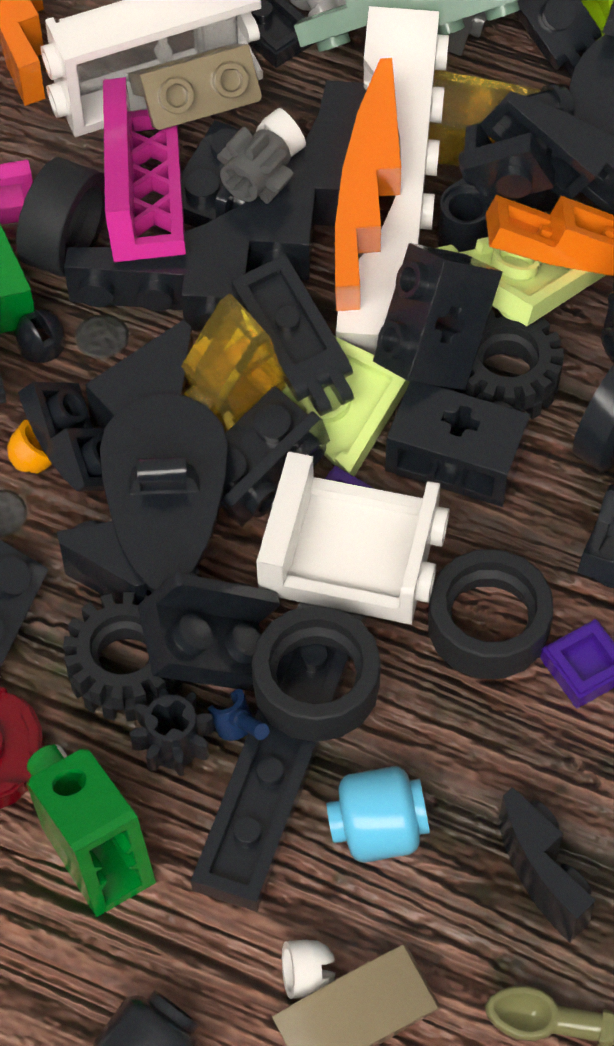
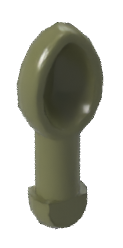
M511 986L501 989L490 996L485 1004L486 1016L494 1027L505 1035L517 1040L537 1041L545 1039L552 1034L596 1041L597 1046H614V1012L602 1009L601 1013L561 1006L543 990L530 986Z

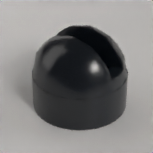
M37 309L20 318L16 329V341L18 350L25 359L35 363H45L56 359L65 348L64 329L59 318L52 312ZM36 329H44L50 338L42 342Z

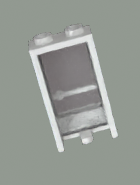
M122 0L59 19L60 22L58 23L55 22L53 17L45 19L48 44L41 46L40 49L48 76L51 80H54V83L47 85L46 89L56 118L65 116L75 137L103 129V80L126 77L131 111L146 110L147 106L144 97L133 95L127 73L228 44H248V42L260 39L259 28L251 11L261 8V0ZM250 48L257 79L259 80L263 78V70Z

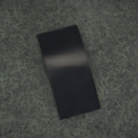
M32 382L20 390L18 395L30 426L43 451L61 476L76 491H105L100 456V446L105 428H93L79 383Z
M512 787L503 795L498 819L503 844L516 874L535 905L551 925L570 943L589 925L596 900L591 896L592 892L589 884L577 870L568 864L563 863L559 866L555 862L563 837L555 816L541 802L535 799L527 801Z

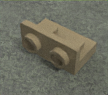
M232 43L127 73L133 95L144 97L151 125L157 130L256 103L262 98L249 44Z

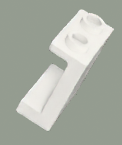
M288 452L256 561L258 588L277 592L278 598L341 609L342 611L412 625L417 600L429 603L432 594L436 564L427 562L431 545L443 546L450 509L439 507L440 483L427 481L424 496L419 498L314 477L313 456Z

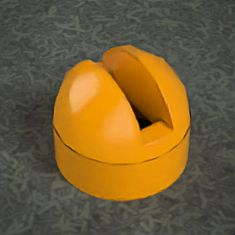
M28 419L24 420L12 433L7 444L8 459L15 469L21 472L41 473L49 468L52 463L39 444Z

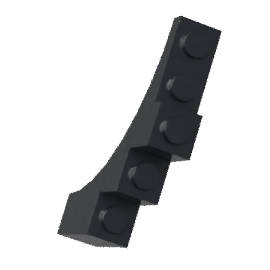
M326 80L319 114L305 139L306 147L296 153L286 165V167L294 172L291 180L268 204L258 196L254 201L245 202L204 225L185 231V255L114 262L111 247L67 248L64 269L70 303H84L92 307H104L107 305L142 307L151 311L183 310V318L192 327L193 331L219 335L229 333L243 311L232 292V280L286 254L299 278L309 281L315 225L335 227L342 168L357 112L366 93L364 83Z

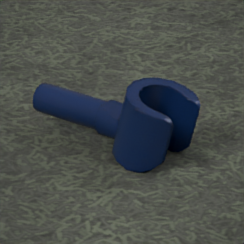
M236 689L230 693L234 703L232 707L219 710L211 705L207 708L209 714H212L217 734L223 740H238L248 734L258 740H263L269 734V727L253 717L245 694L241 689Z

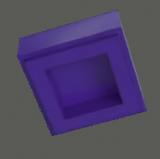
M597 619L542 648L541 661L576 709L614 689V642Z

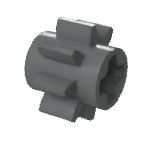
M242 127L217 155V159L225 164L220 171L223 185L234 197L242 201L251 202L260 196L268 204L294 176V172L286 167L291 159L287 144L281 137L269 130H258L252 136L246 127Z

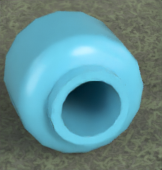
M390 766L344 776L338 788L339 800L326 803L333 843L347 841L351 855L358 862L366 863L410 855L418 849L420 835L430 833L420 779L409 780L408 774L399 766Z

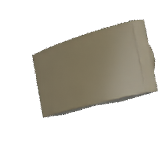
M403 944L320 988L272 1016L287 1046H373L382 1044L441 1009V1006L407 945Z

